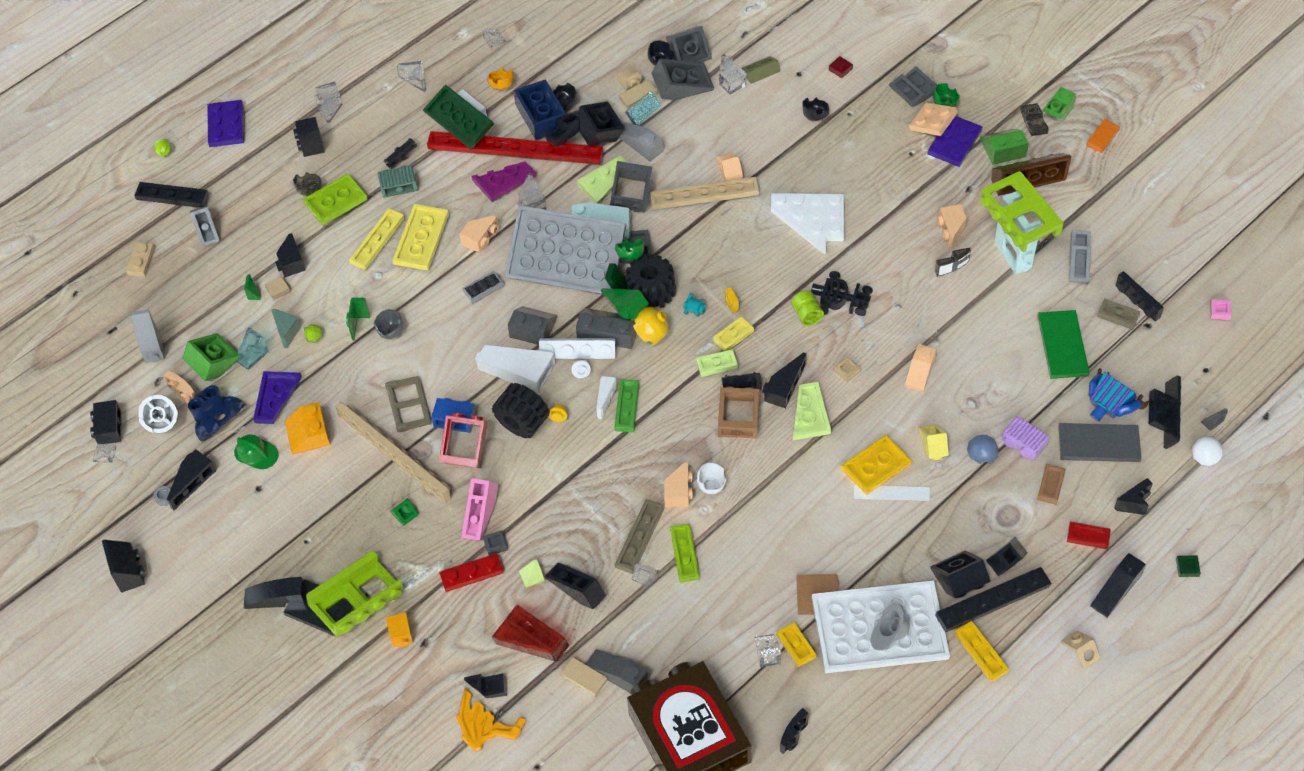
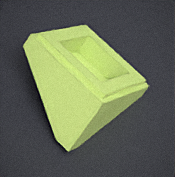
M537 559L519 571L526 589L545 582Z

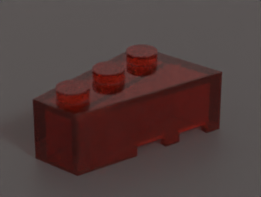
M519 605L513 608L492 635L496 645L555 662L560 659L570 646L565 637Z

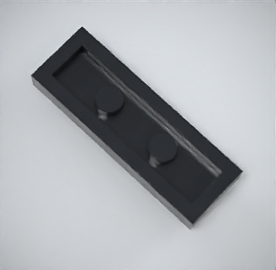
M1123 271L1118 274L1115 285L1117 289L1124 293L1133 304L1143 310L1146 316L1154 321L1160 319L1164 307L1127 273Z

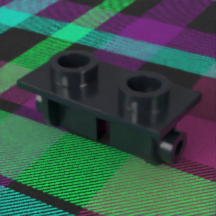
M753 372L739 376L725 375V377H721L723 388L750 387L761 390L760 373Z

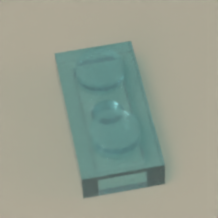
M651 91L626 110L625 113L632 124L639 125L656 111L661 104Z

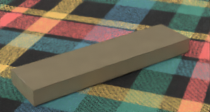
M645 500L618 556L615 568L631 574L635 573L664 511V505Z

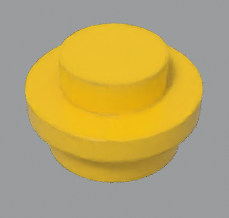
M556 404L549 409V418L551 420L563 422L567 419V410L563 405Z

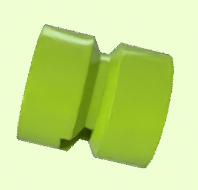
M802 291L792 298L791 305L804 326L814 325L823 318L824 312L817 303L812 291Z

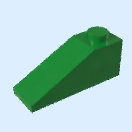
M601 289V293L609 304L624 319H636L639 313L649 304L640 290Z

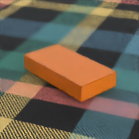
M1104 119L1089 138L1086 146L1102 153L1118 133L1120 126Z

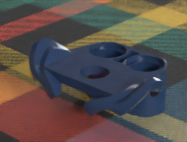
M215 385L206 387L188 403V409L196 421L195 433L200 441L207 439L232 417L236 416L247 404L237 397L223 396ZM225 414L223 419L216 420L218 415Z

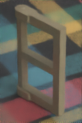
M418 376L385 383L397 432H404L431 424ZM412 384L416 385L419 398L395 403L392 389ZM421 404L424 419L401 424L397 410Z

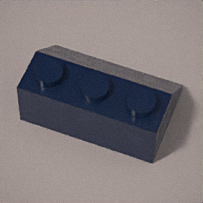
M546 79L514 90L515 105L535 140L545 137V135L557 128L556 121L566 115Z

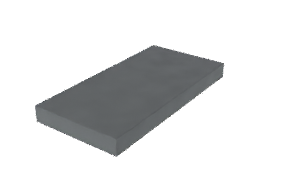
M1059 423L1058 425L1061 460L1141 462L1138 425Z

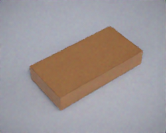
M1046 464L1037 500L1057 505L1066 471L1065 468Z

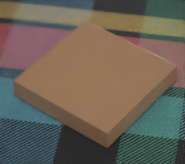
M837 574L796 576L798 615H814L812 594L838 591Z

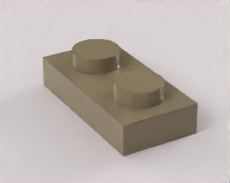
M1104 298L1097 317L1133 330L1141 311Z

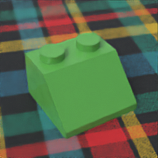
M1010 129L980 136V140L992 165L1024 158L1027 155L1029 143L1022 130Z
M218 333L189 340L182 359L204 381H208L224 374L240 358V355Z

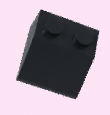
M608 101L581 105L579 107L580 133L588 146L611 143L618 140L625 128Z
M102 540L110 574L120 592L123 593L145 585L143 577L146 576L143 565H139L138 560H141L138 548L134 549L131 542Z
M966 550L930 566L931 571L944 591L954 598H961L967 592L981 589L984 587V584L990 582L984 560Z

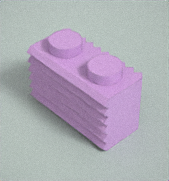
M1016 416L1003 431L1001 440H1003L1007 447L1020 451L1024 458H1030L1035 461L1047 447L1049 435Z

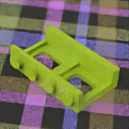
M1020 171L982 189L980 198L982 206L987 208L992 218L1001 225L1004 233L1011 237L1014 245L1019 247L1022 252L1027 250L1029 243L1049 233H1052L1054 237L1061 234L1064 222ZM1011 185L1021 195L1022 199L1002 207L991 194ZM1033 211L1044 225L1030 232L1023 233L1013 219Z
M372 550L307 593L306 596L308 606L338 638L340 635L348 633L359 622H364L375 611L383 609L391 600L399 598L403 593V584L400 579L396 581L378 562V555ZM374 577H378L387 588L369 600L359 588ZM345 598L355 610L335 622L326 610L339 600Z

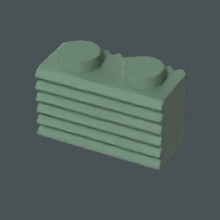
M412 165L401 166L392 170L386 169L377 173L383 198L418 191Z

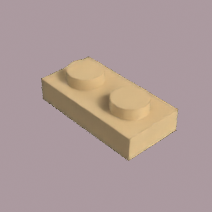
M135 242L126 269L127 275L146 276L155 249L153 243Z

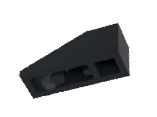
M803 352L772 375L768 383L765 382L762 390L764 402L786 409L806 366L807 353Z
M197 449L189 453L181 462L168 494L167 501L173 511L216 472L213 462Z
M1128 553L1116 567L1090 607L1108 618L1140 579L1146 564Z
M557 563L545 575L548 581L579 604L590 609H594L606 596L596 578L561 563Z

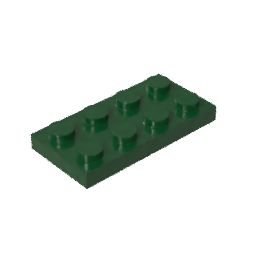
M446 84L423 109L425 114L470 150L476 146L494 125L492 120Z

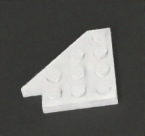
M771 193V212L821 253L826 254V241H844V194Z

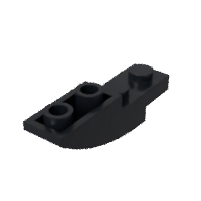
M579 110L557 120L558 127L545 135L547 142L558 147L580 132Z

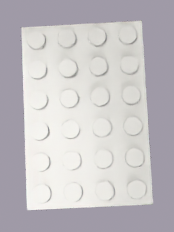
M934 580L816 593L811 596L825 674L949 660L950 658L945 631L935 616L936 612L940 611ZM899 604L903 608L904 614L910 617V627L907 635L902 639L893 641L884 650H875L871 646L870 641L875 626L889 605Z

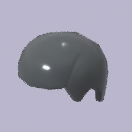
M387 309L376 316L374 326L382 338L393 339L403 331L404 322L397 311Z

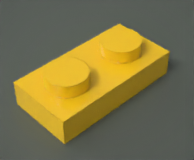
M795 622L777 631V637L798 668L816 659V653Z

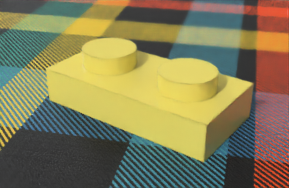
M741 316L713 337V341L723 351L730 350L754 332V327Z

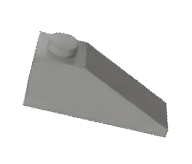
M628 122L623 124L625 129L619 138L651 162L663 152L662 138L652 130Z
M149 309L130 313L145 362L164 360L163 341Z

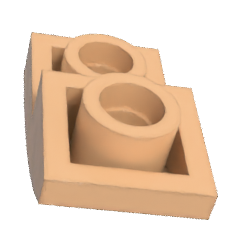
M170 371L165 373L164 378L168 388L177 391L179 398L183 402L189 403L196 396L191 386L184 379Z

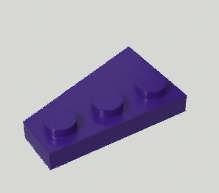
M263 371L253 418L254 423H275L302 378L301 373Z

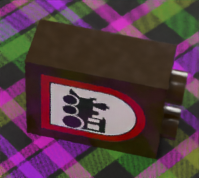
M704 661L693 666L690 662L680 663L669 671L668 678L656 684L652 680H645L631 689V695L627 697L629 716L659 771H735L751 763L752 745Z

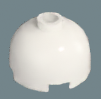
M152 395L139 406V422L149 432H166L177 421V405L171 398L165 395Z

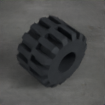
M650 254L646 258L641 256L637 262L632 261L630 263L631 267H627V275H625L627 288L629 290H640L649 303L647 307L655 308L659 306V308H662L665 302L669 304L672 301L671 297H675L676 283L673 266L669 264L666 258L662 260V256L656 255V257H652V254Z
M510 383L492 406L495 418L503 427L513 434L526 439L532 438L549 416L550 410L537 393L519 383Z

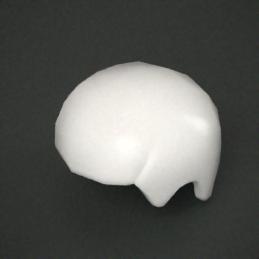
M1204 436L1199 438L1191 447L1193 459L1201 465L1212 466L1217 464L1223 455L1220 442L1213 437Z
M711 462L701 465L696 477L699 489L706 494L721 492L727 479L724 475V468Z

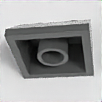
M695 26L665 36L670 50L673 51L674 60L704 62L712 59L702 26Z
M524 306L519 307L513 311L508 322L509 337L539 345L540 338H549L557 315Z

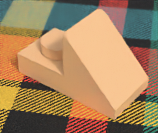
M733 153L716 157V162L724 181L744 179L739 157H735Z

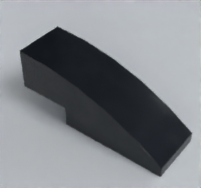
M303 578L276 579L246 588L244 609L285 607V603L304 602L305 583Z

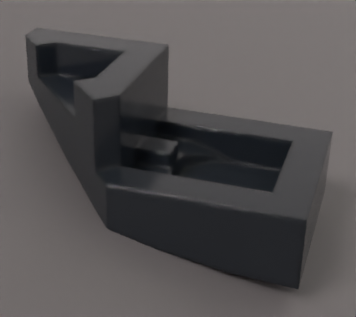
M504 673L483 677L481 674L464 677V681L485 698L507 696L506 676Z

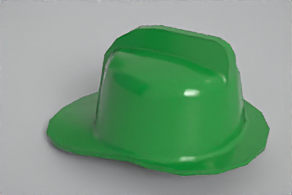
M248 434L237 438L234 456L241 463L261 470L268 469L277 462L278 450L274 445L260 439L258 436Z

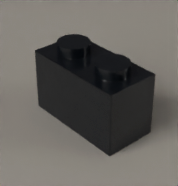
M316 117L295 121L296 128L293 129L295 139H299L296 142L298 150H302L303 156L307 157L325 153Z
M117 400L93 403V411L90 412L91 421L93 422V427H90L91 437L95 438L98 445L121 442V409Z

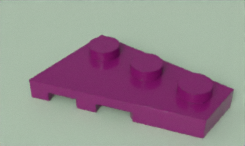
M524 161L506 166L500 171L494 172L491 170L487 171L485 175L478 176L476 174L471 177L479 189L493 202L536 177V173Z

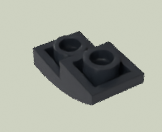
M804 708L792 718L783 733L780 742V752L782 754L787 750L792 751L798 745L799 732L803 731L808 725L809 713Z

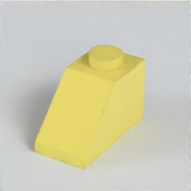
M938 424L918 427L925 455L929 459L942 460L943 457L949 456L947 434Z

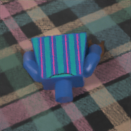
M1101 368L1098 369L1097 375L1089 382L1088 395L1091 404L1095 406L1090 416L1098 422L1105 414L1114 419L1117 416L1121 417L1138 409H1145L1149 403V400L1146 402L1142 401V394L1137 398L1133 390L1109 375V372L1102 374Z

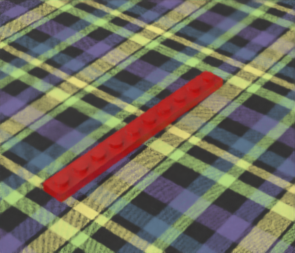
M430 131L427 148L433 150L601 165L603 146L564 143L557 147L547 141L483 136L476 146L470 150L452 134Z

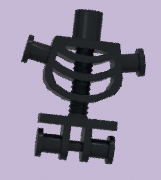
M837 271L829 273L830 278L826 279L824 286L813 283L811 291L814 295L821 296L820 305L822 306L820 307L824 315L828 314V309L839 310L845 305L846 301H851L849 314H853L854 307H858L855 309V313L859 316H865V309L869 306L870 294L873 292L872 287L865 285L862 287L863 292H860V284L857 283L852 295L848 293L847 282L839 279L840 273Z

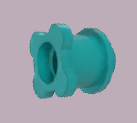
M690 293L683 305L684 314L687 315L691 312L699 317L705 313L707 304H705L704 299L693 298L694 294Z

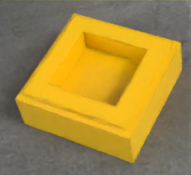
M732 287L726 288L725 301L731 313L739 312V301Z

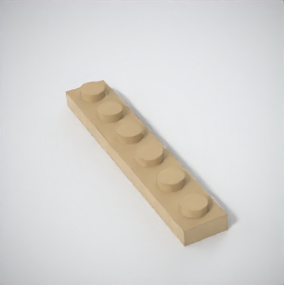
M756 177L652 191L650 192L652 210L756 196L759 195V188Z

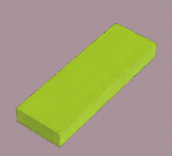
M690 524L670 526L679 583L700 580Z

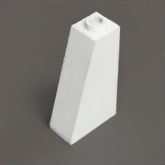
M484 345L482 350L478 351L475 358L478 370L511 383L525 385L539 393L556 364L555 356L552 352Z

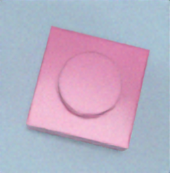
M1211 299V319L1230 320L1231 300Z

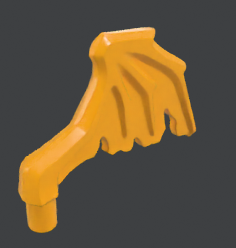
M467 688L464 689L459 714L456 715V718L462 730L460 738L474 751L482 750L483 743L493 737L500 736L511 740L518 738L526 720L519 717L514 726H506L500 722H496L493 725L494 715H491L489 710L484 712V705L479 701L475 702L472 709H470L472 695L468 692Z

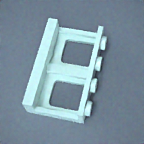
M1017 191L1002 196L1001 206L1005 207L1022 199ZM1024 215L1013 219L1023 233L1030 232L1041 226L1040 220L1029 224ZM997 223L994 243L1015 274L1027 272L1032 268L1038 239L1029 243L1027 250L1022 252L1019 247L1014 245L1011 237L1004 233L1001 225ZM1006 244H1011V246L1017 254L1016 259L1014 258Z

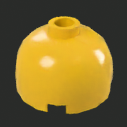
M646 307L634 319L636 323L633 325L635 331L643 341L652 342L651 345L658 344L667 334V315L663 311L653 307Z

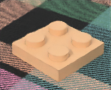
M926 102L909 124L910 130L941 136L957 115V108Z

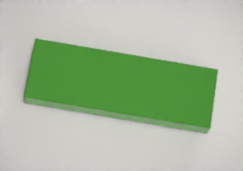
M620 379L615 431L634 432L639 380Z

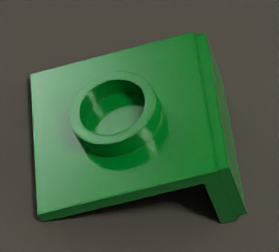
M351 298L346 324L352 340H355L357 318H370L366 298Z

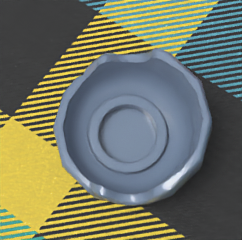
M982 434L975 436L969 441L967 452L970 458L977 463L988 462L991 464L998 458L999 449L994 438Z

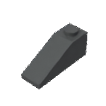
M597 649L585 664L607 677L609 682L628 693L638 683L648 680L646 669L630 660Z

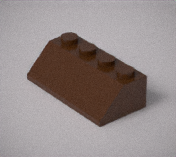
M1065 153L1050 154L1040 158L998 166L992 170L991 181L995 183L1018 171L1026 177L1034 188L1065 181L1068 175L1071 155ZM1009 185L996 192L1000 196L1016 191Z

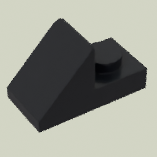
M1146 478L1118 497L1114 509L1120 512L1145 515L1149 506L1145 499L1150 496L1153 483Z

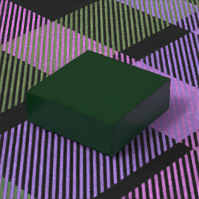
M1198 555L1176 557L1179 577H1200Z

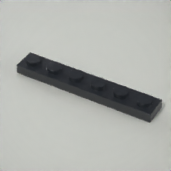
M1039 567L937 611L935 616L946 633L1047 589L1052 583L1042 567Z

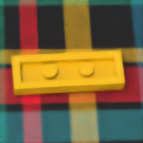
M972 621L955 630L954 635L991 683L1009 672V668Z

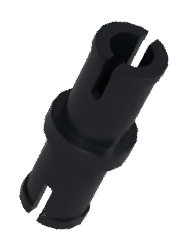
M409 138L403 145L396 147L394 152L384 159V163L392 169L401 159L404 160L407 157L406 155L417 147V144H414L415 141Z

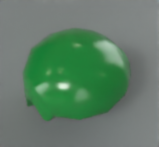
M947 83L935 86L933 94L935 104L955 107L959 104L960 95L957 93L956 88L953 90L949 89Z
M626 239L623 243L615 245V251L620 258L634 261L642 256L645 243L640 239H636L634 243H629L628 239Z

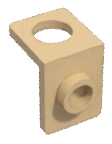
M1075 631L1061 641L1063 645L1076 651L1081 666L1084 669L1100 659L1094 640L1079 631ZM1091 649L1093 655L1091 659L1086 661L1084 654L1087 650Z

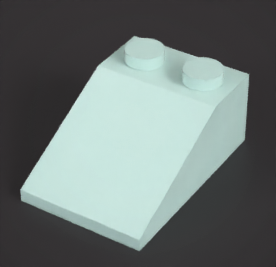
M590 202L572 205V214L626 223L624 240L630 239L629 208Z

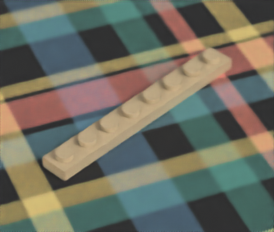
M342 402L335 406L338 417L445 504L451 499L450 488L445 482H439L430 470L426 471L423 469L418 460H412L403 448L399 449L396 447L392 439L389 437L385 438L377 427L369 425L365 417H359L350 405L346 406Z

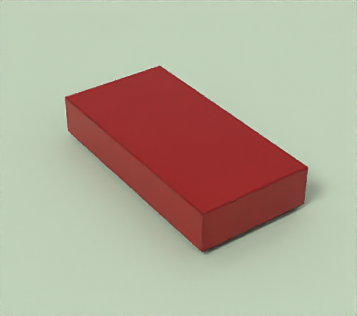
M1070 522L1067 542L1108 550L1111 529Z

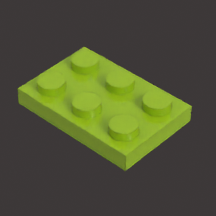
M347 173L302 200L304 205L323 226L368 199L364 191Z

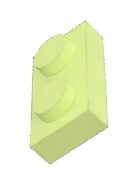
M733 349L696 358L701 377L738 369Z

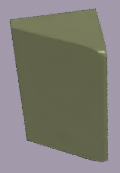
M769 56L742 67L741 72L750 83H754L779 73L780 66L777 59Z

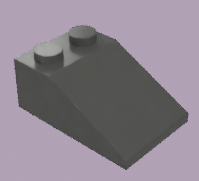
M659 59L651 72L661 99L678 100L714 90L713 83L703 62Z

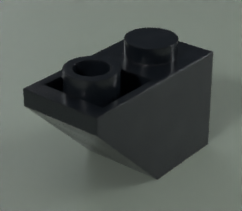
M1014 537L987 558L986 561L994 572L1000 576L1022 560L1028 552L1017 538Z

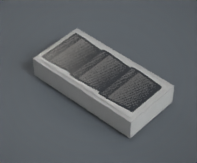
M493 271L463 287V292L471 303L474 304L503 288L504 283Z

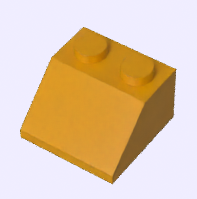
M319 402L300 406L285 421L292 455L330 445Z

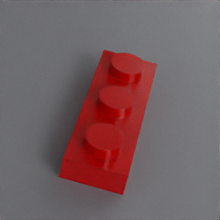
M497 553L439 572L445 592L504 574Z

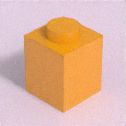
M406 612L386 617L393 648H401L413 643Z

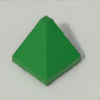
M247 274L244 286L247 299L260 300L261 297L250 274Z
M408 498L390 510L391 514L403 526L419 515Z

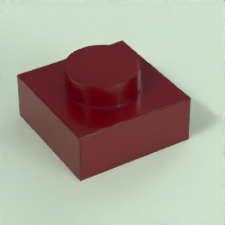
M841 56L829 65V71L840 78H843L853 69V64Z

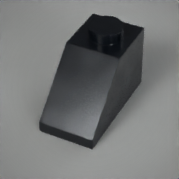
M290 233L276 253L278 261H275L278 271L283 272L284 277L306 271L293 234Z

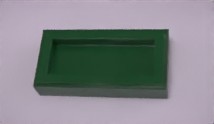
M609 263L605 280L610 288L628 289L626 280L617 265Z

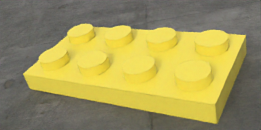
M418 204L413 205L392 260L393 265L429 270L449 216L448 209Z

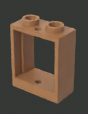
M720 387L718 437L757 439L759 389L750 387ZM725 401L753 402V421L724 420Z

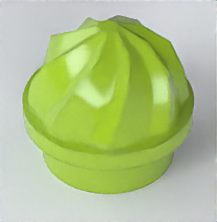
M160 139L154 142V151L159 156L165 157L170 153L171 144L167 139Z
M309 324L308 327H304V335L307 342L312 341L314 343L322 337L323 331L318 325Z

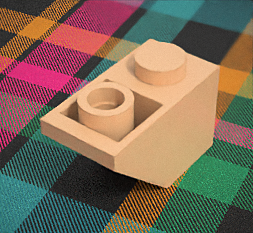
M962 204L941 207L937 216L938 226L942 227L943 240L947 241L949 247L954 245L965 229L966 215Z
M492 215L469 221L459 234L461 245L480 253L484 247H487L491 237L499 230L497 216Z
M683 463L664 480L665 507H689V499H693L692 487H688V482H692V470H688V463Z

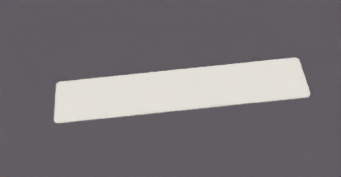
M854 485V499L929 501L930 489L929 487L879 486L866 496L857 485Z

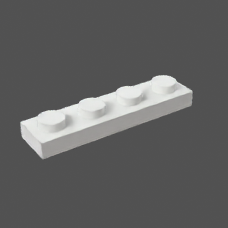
M540 338L539 351L552 352L555 359H615V338Z

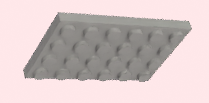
M519 205L504 277L602 294V288L611 289L605 280V275L609 263H615L617 267L619 266L620 257L615 251V245L623 243L627 224Z

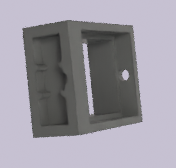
M617 161L610 205L626 207L634 212H645L652 167ZM619 177L644 181L643 200L617 196Z

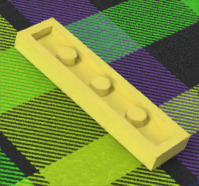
M388 208L349 259L350 264L366 270L405 219L404 214Z

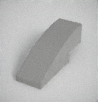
M1072 230L1069 256L1070 282L1089 283L1091 231Z

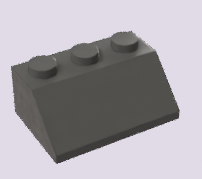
M585 308L579 314L576 324L577 338H615V347L632 349L637 333L633 325L636 323L634 319L622 318L619 313Z

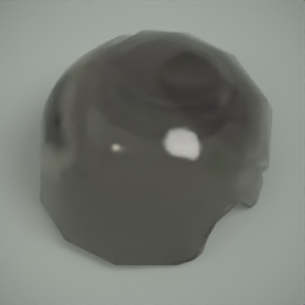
M306 172L302 177L297 174L293 178L296 191L303 196H309L322 187L321 178L317 174Z

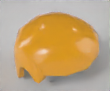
M501 68L498 72L493 71L489 73L487 82L490 87L499 91L509 89L514 81V72L512 69L506 72Z

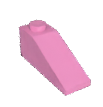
M471 478L461 538L482 540L496 502L499 483Z

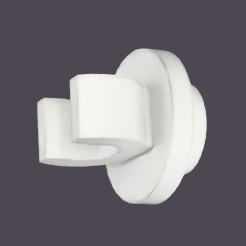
M578 360L573 362L571 370L575 377L585 378L590 374L591 368L587 360Z

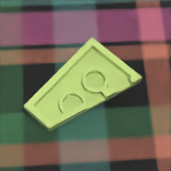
M621 155L577 180V185L593 203L601 204V200L611 193L617 161L627 162ZM619 177L618 184H619L624 178H620V177Z
M819 383L799 385L793 440L831 434Z

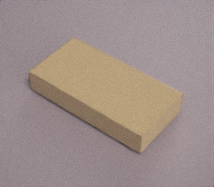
M646 80L619 94V99L629 110L657 95V90Z
M572 657L561 672L562 677L595 697L607 682V677Z

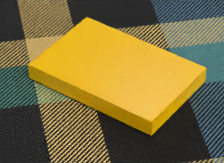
M884 435L842 464L841 470L867 496L910 466L912 460L887 435Z

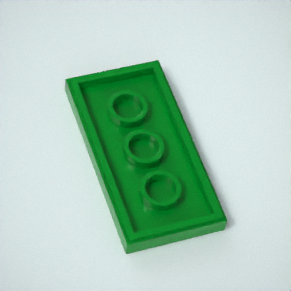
M1076 310L1038 312L1037 317L1050 379L1089 376L1090 372Z

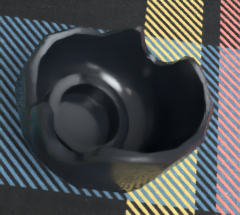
M657 40L650 43L647 57L656 66L659 59L672 60L673 51L670 50L669 43Z
M570 83L558 85L553 90L564 110H568L575 105L577 92L573 85Z
M817 97L813 101L805 98L802 102L803 114L808 120L819 121L826 118L829 114V104L823 100H818Z

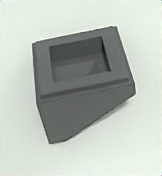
M1225 408L1203 419L1201 423L1211 431L1224 422L1228 410Z

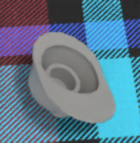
M899 604L889 605L875 626L870 639L871 646L875 650H884L893 641L902 639L907 635L910 627V617L904 614L903 608Z

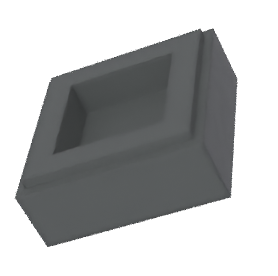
M502 530L483 536L488 555L508 550Z

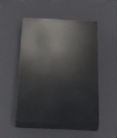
M303 579L305 583L304 602L289 603L284 610V615L335 636L308 606L306 594L319 585ZM343 598L327 609L326 612L337 622L355 609L347 599Z

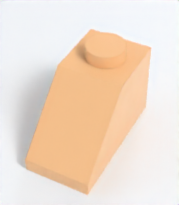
M918 344L905 383L906 387L924 392L935 363L937 349Z

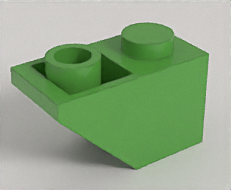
M1060 87L1044 107L1043 112L1058 119H1065L1074 108L1076 94Z

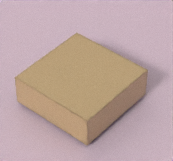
M281 276L264 284L273 300L290 292L289 287Z
M847 356L834 366V372L848 382L861 372V368Z

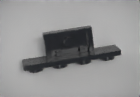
M1178 375L1165 382V393L1155 388L1149 391L1148 424L1164 431L1165 449L1172 447L1180 441L1181 376Z

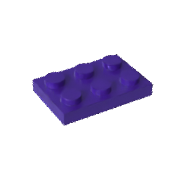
M242 100L207 104L209 148L244 143Z
M955 116L943 134L936 136L928 149L927 155L960 167L982 132L983 126Z

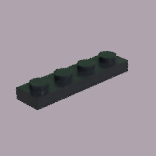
M139 182L134 196L136 200L200 208L205 206L209 193L205 189Z

